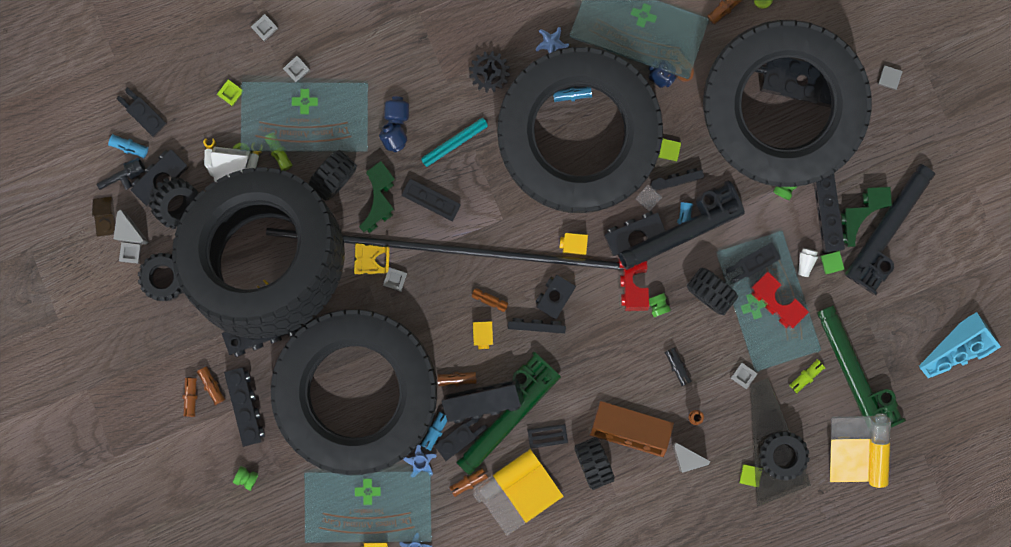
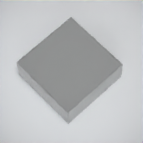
M265 14L251 26L264 42L278 30L276 25Z
M298 56L283 68L295 83L310 71Z
M884 65L878 85L897 90L902 71Z
M121 242L119 261L139 264L141 245Z
M389 267L383 286L402 291L407 273Z
M741 363L731 376V379L747 389L757 373Z

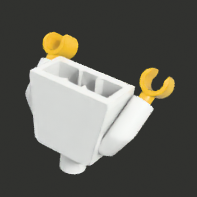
M212 138L213 143L207 145L208 141L204 139L203 143L207 148L205 150L204 165L209 174L214 177L215 182L225 175L230 177V173L239 170L242 172V169H256L259 159L258 155L263 150L262 144L260 150L256 151L253 149L255 143L251 145L252 154H250L249 150L216 147L214 138Z

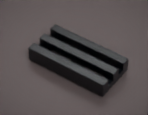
M565 424L527 430L530 449L568 443ZM555 429H562L563 431L532 437V433ZM560 436L564 438V440L533 444V440Z

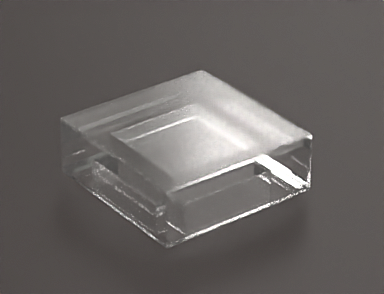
M647 185L635 200L650 211L662 196Z

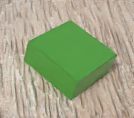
M840 251L820 256L825 275L845 270Z

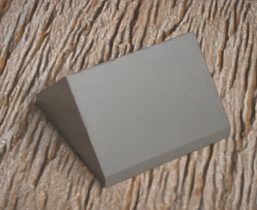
M119 210L117 212L113 239L123 242L148 244V240L125 211Z
M673 442L672 447L680 472L683 473L709 465V460Z

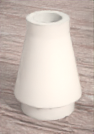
M808 248L802 249L799 257L798 275L809 277L818 259L817 251Z

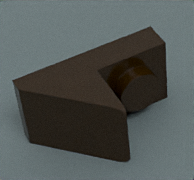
M113 198L93 199L92 217L95 218L97 237L114 235L116 223Z

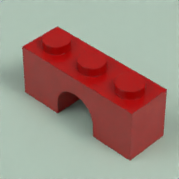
M619 259V267L623 268V275H620V287H624V294H621V306H625V311H648L649 289L639 288L633 283L634 275L647 272V261L626 270Z
M766 272L750 288L753 291L751 295L757 301L762 300L766 304V310L772 315L775 313L780 318L778 321L786 329L788 327L793 329L809 311L796 299H793L788 305H780L775 299V292L781 284L769 272Z

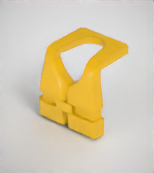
M356 244L355 258L357 260L354 261V273H387L389 271V247ZM382 253L386 254L384 268L375 261L376 257Z

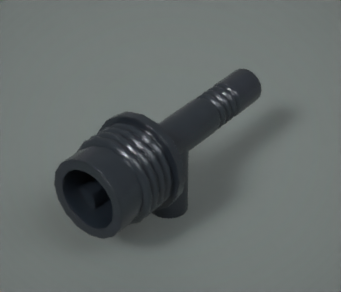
M140 158L124 162L123 170L97 183L98 189L102 190L121 180L126 190L131 188L132 185L127 176L133 180L145 171L143 162Z

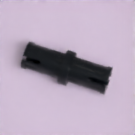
M676 347L670 349L674 357H672L669 350L664 353L672 366V372H675L682 387L686 385L683 377H685L687 383L692 382V379L684 367L686 365L685 362L681 361Z

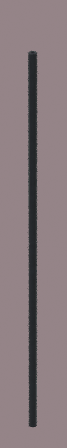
M266 228L267 236L297 238V232L294 230ZM342 235L344 243L365 244L623 270V268L619 267V262Z

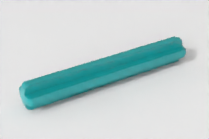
M484 118L479 119L422 157L421 161L428 167L487 128L488 123Z

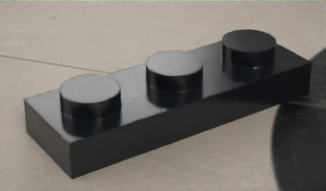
M409 179L401 195L452 222L461 207V204L412 179Z
M512 318V322L508 321V329L562 334H565L566 326H562V322L551 321L550 325L543 324V320L533 319L531 323H524V319Z

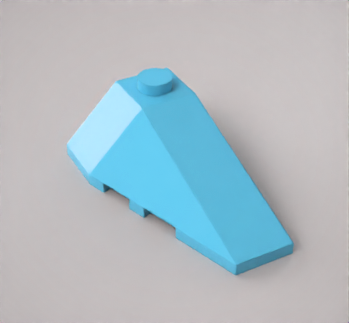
M976 312L960 322L919 367L930 378L949 371L952 366L959 363L963 366L968 364L970 359L976 357L978 359L984 358L1001 346L985 321Z

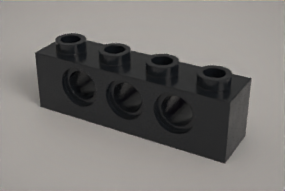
M833 173L825 179L813 183L823 253L845 250L835 175Z

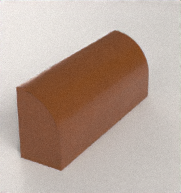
M600 401L590 436L664 458L674 423Z

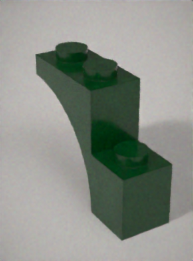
M381 161L366 172L373 187L374 198L368 217L359 226L364 234L367 231L370 234L378 228L377 223L381 220L386 222L393 216L392 212L394 209L381 192L383 190L387 192L394 187L393 182L396 180Z
M891 187L867 188L865 193H862V202L866 204V207L843 209L840 217L841 224H844L843 239L845 248L855 247L858 229L868 215L878 209L892 206Z

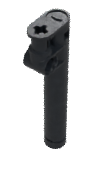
M923 164L918 165L916 172L912 174L846 271L845 276L875 296L878 294L876 290L894 270L893 261L882 254V252L929 185L930 180L936 175L935 172ZM882 261L887 262L889 265L887 272H883L880 269Z
M727 180L723 186L717 189L712 188L698 195L696 205L701 213L700 215L644 240L627 250L619 252V259L626 270L631 269L745 214L744 207L733 184ZM705 196L710 199L709 205L704 202Z

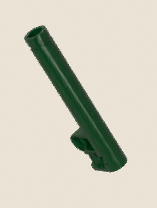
M832 305L816 312L870 435L878 434L905 422L906 419L901 417L897 408L899 405L893 391L882 389L874 393L872 392L840 317L836 313L835 306ZM885 392L890 395V400L887 403L881 400V395Z
M533 351V356L526 364L523 363L513 374V380H516L515 378L518 373H524L527 377L526 382L520 384L524 398L522 406L515 411L504 410L463 454V457H460L456 462L468 475L475 471L474 469L490 455L560 380L561 376L536 352Z

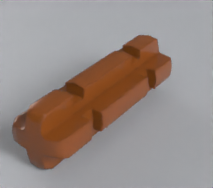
M475 288L472 293V298L480 299L481 302L494 308L497 307L502 312H505L508 307L507 302L500 301L499 298L486 292L483 293L478 288Z

